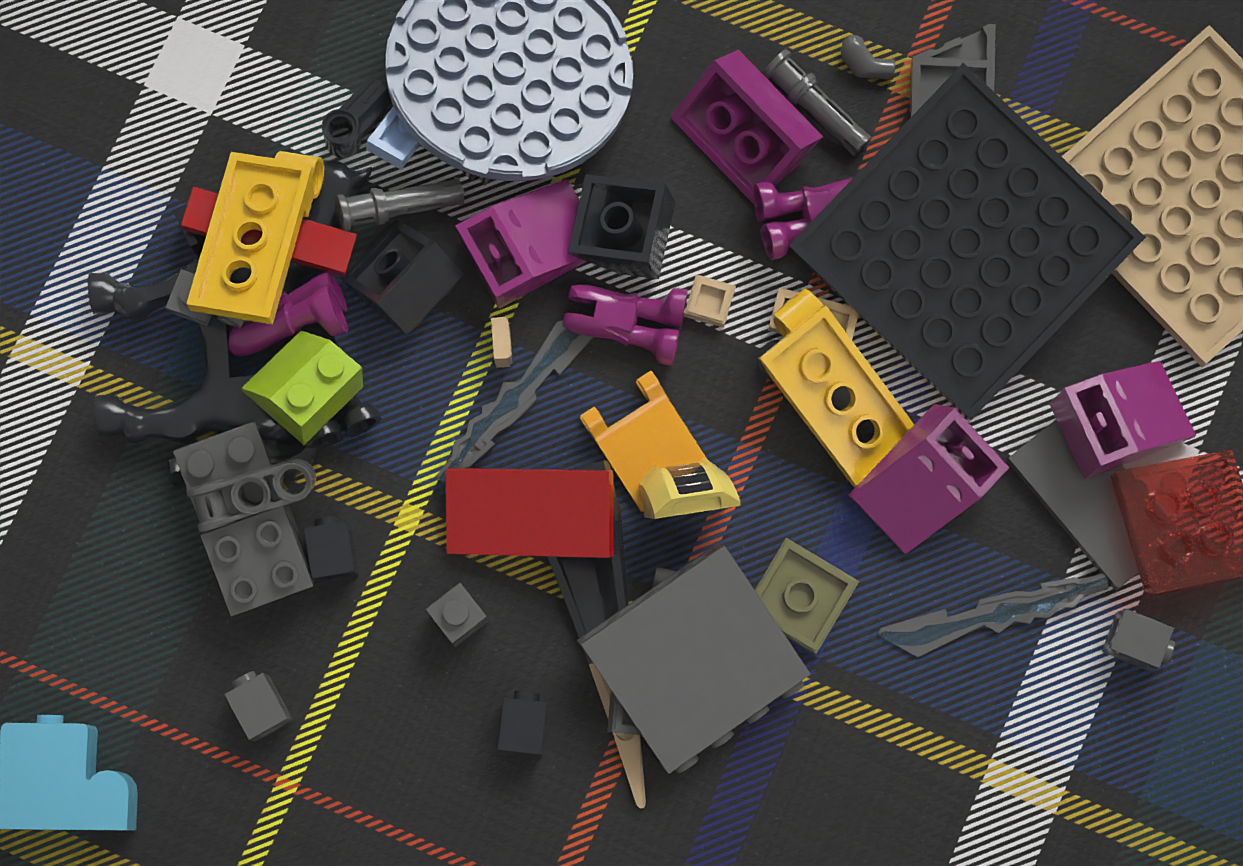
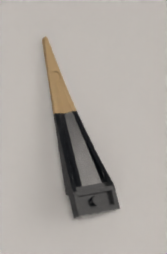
M602 460L566 470H611L609 461ZM614 483V556L611 558L547 556L579 638L629 605L620 504L617 503ZM585 654L608 718L611 689L590 658ZM613 733L636 805L640 809L644 808L646 799L640 735Z

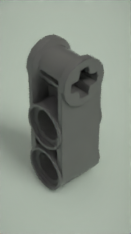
M291 459L229 479H219L187 489L186 493L188 497L193 498L200 519V523L197 525L199 532H204L230 524L237 519L304 499L315 486L316 473L312 465L307 461ZM296 469L304 474L306 486L303 490L293 491L286 487L284 474L287 470ZM246 482H255L262 487L264 491L262 502L253 504L245 500L242 488Z

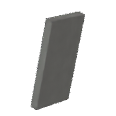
M1054 420L1006 459L1100 573H1104L1105 579L1115 591L1182 537L1123 465L1084 479L1057 420Z

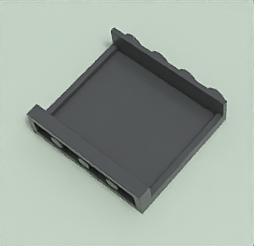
M718 543L577 640L584 653L590 658L659 760L662 768L668 774L674 770L677 773H681L690 768L698 761L697 754L709 745L712 748H716L727 742L734 735L732 729L745 720L747 723H752L760 719L769 711L767 706L779 696L785 699L794 695L803 688L804 683L802 680L811 675L725 545Z

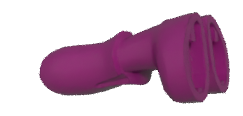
M853 178L820 187L804 186L801 188V191L788 193L777 192L774 185L770 182L754 184L753 199L758 222L773 220L783 215L802 211L803 219L790 222H771L761 226V239L769 259L775 260L786 256L790 243Z
M325 272L313 277L290 294L284 291L280 297L273 325L254 321L243 322L241 328L229 325L228 347L230 352L240 357L257 353L288 336L297 334L302 326L312 323H319L331 336L347 333V322L343 314L347 310V304L335 276L330 272Z
M571 285L568 298L578 303L596 306L594 317L565 313L562 326L580 335L607 338L620 342L624 346L632 344L651 351L658 363L672 367L679 340V330L636 325L637 319L639 317L681 329L688 290L673 288L663 299H649L638 297L637 293L622 294L592 285Z

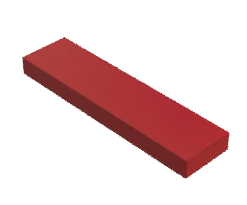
M193 186L181 223V230L206 237L218 193ZM302 218L291 261L345 277L357 234ZM256 229L249 230L242 236L241 243L253 245L261 239L263 232Z

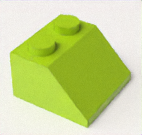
M300 331L242 387V392L305 445L363 388L362 367L331 340Z

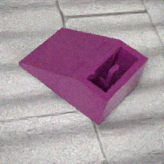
M568 179L493 205L456 225L459 240L498 309L587 262L568 253L580 201Z
M1161 361L1095 376L1064 388L1049 403L1084 479L1196 436Z
M933 404L854 488L849 496L904 554H907L978 501L1008 470L1009 466L954 407Z

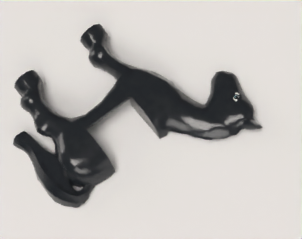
M323 160L324 178L320 194L316 199H313L309 216H303V219L341 229L336 213L335 196L343 194L345 198L357 196L358 189L367 182L373 168L368 167L363 170L353 171L342 162ZM201 252L176 272L147 285L121 283L108 273H89L87 281L88 297L93 314L118 311L130 320H139L151 312L166 306L181 269L195 274ZM290 261L282 293L285 291L287 294H290L298 288V279L312 267ZM245 267L238 268L231 274L230 281L236 284L243 283L249 279L252 270ZM218 315L211 316L208 326L197 323L205 349L206 371L199 389L187 399L168 407L145 409L125 404L117 395L95 396L94 415L96 428L100 436L122 434L129 443H139L148 438H164L173 442L188 443L196 439L204 431L220 434L256 421L272 465L291 459H301L311 465L319 455V448H307L299 440L296 444H286L294 436L242 392V387L253 376L230 378L227 324L218 320ZM176 458L168 461V478L174 486L185 483ZM289 469L284 474V480H290L302 472L296 469Z

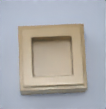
M696 274L684 317L724 328L736 286Z
M506 317L491 318L496 368L511 367L512 351L509 321Z

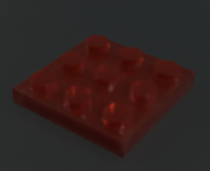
M1232 449L1119 470L1110 476L1146 598L1243 578V483Z

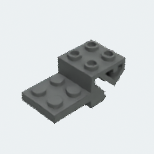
M256 421L173 451L187 489L272 466ZM246 482L243 485L242 494L245 500L253 504L263 501L264 491L258 483ZM190 497L191 500H192V503H193V505H194L195 511H196V513H197L194 500H193L192 497ZM289 504L237 519L230 524L204 531L200 535L231 616L314 586L308 559L298 540L300 535Z

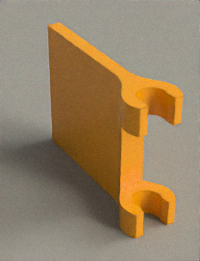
M652 371L636 381L638 388L648 400V403L615 424L607 427L595 407L579 417L606 459L610 462L611 467L640 512L644 511L640 483L653 465L663 468L698 463L702 458H706Z

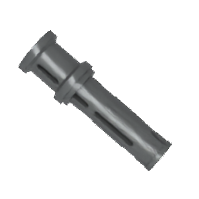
M787 49L783 50L772 60L762 74L768 80L771 79L788 95L787 100L791 104H800L852 156L858 154L872 137L860 128L847 113L816 85L818 81L813 73L807 74L790 58L791 52Z
M459 178L396 191L383 192L382 189L372 188L368 194L346 198L343 194L335 196L338 222L341 230L350 231L351 226L373 222L377 226L384 225L385 222H388L389 218L399 215L464 204V192Z

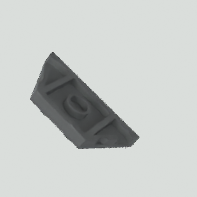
M996 24L986 25L982 27L981 31L961 39L958 37L948 41L939 49H930L913 56L910 73L909 119L962 63L969 67L994 91Z

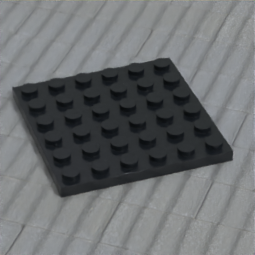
M962 63L790 243L788 248L968 420H972L1146 237L969 67Z

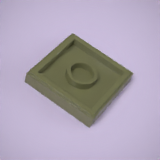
M786 538L755 591L786 638L816 655L859 581Z

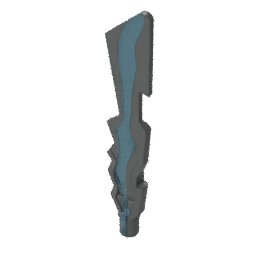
M557 321L520 382H503L497 400L483 405L482 414L469 421L466 435L454 441L452 457L435 476L437 480L446 486V469L471 468L495 446V443L492 442L499 433L510 428L537 401L535 391L552 371L555 370L561 375L592 340V336L574 333L562 326L563 321Z
M1100 573L1084 579L1073 577L1040 583V589L1036 591H1014L979 599L976 609L947 617L946 609H942L880 628L879 635L912 655L920 657L983 625L1000 633L1014 621L1031 624L1034 618H1050L1059 608H1074L1083 597L1107 590L1108 582L1104 573Z

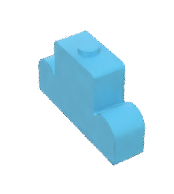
M37 715V723H5L1 726L0 829L136 830L137 785L132 777L123 772L106 770L96 774L98 731L95 726L63 723L64 716Z

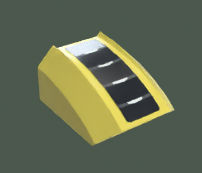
M702 458L698 463L663 468L653 465L640 483L645 518L657 519L740 506L738 493L729 476L706 458Z

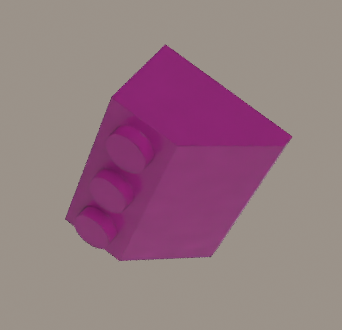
M740 50L716 59L670 116L753 204L754 184L770 182L775 187L801 164L823 138L812 124Z

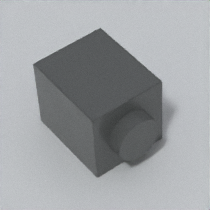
M461 583L457 584L426 609L455 647L489 622L487 616Z
M1125 608L1116 612L1102 652L1145 670H1155L1160 668L1161 664L1166 665L1171 658L1175 641L1170 638L1174 628Z
M251 671L237 678L231 683L234 689L224 694L246 736L251 741L256 742L293 721L270 676L265 673L257 676L255 671Z

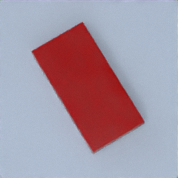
M446 469L447 554L613 557V470Z

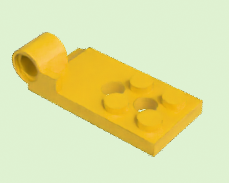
M279 151L275 158L236 152L230 153L186 303L190 311L273 325L303 216H309L313 199L319 196L322 188L324 162L321 157ZM256 229L263 232L261 239L253 245L241 243V238L247 231ZM245 267L252 270L251 276L247 281L240 284L230 281L231 274L236 269Z
M804 288L771 315L775 327L784 338L763 354L759 360L768 375L855 488L914 426V423L827 306L823 305L813 293ZM840 386H844L850 393V402L843 410H837L831 401L834 390ZM868 419L873 423L875 433L869 442L862 443L857 438L856 429L861 421Z

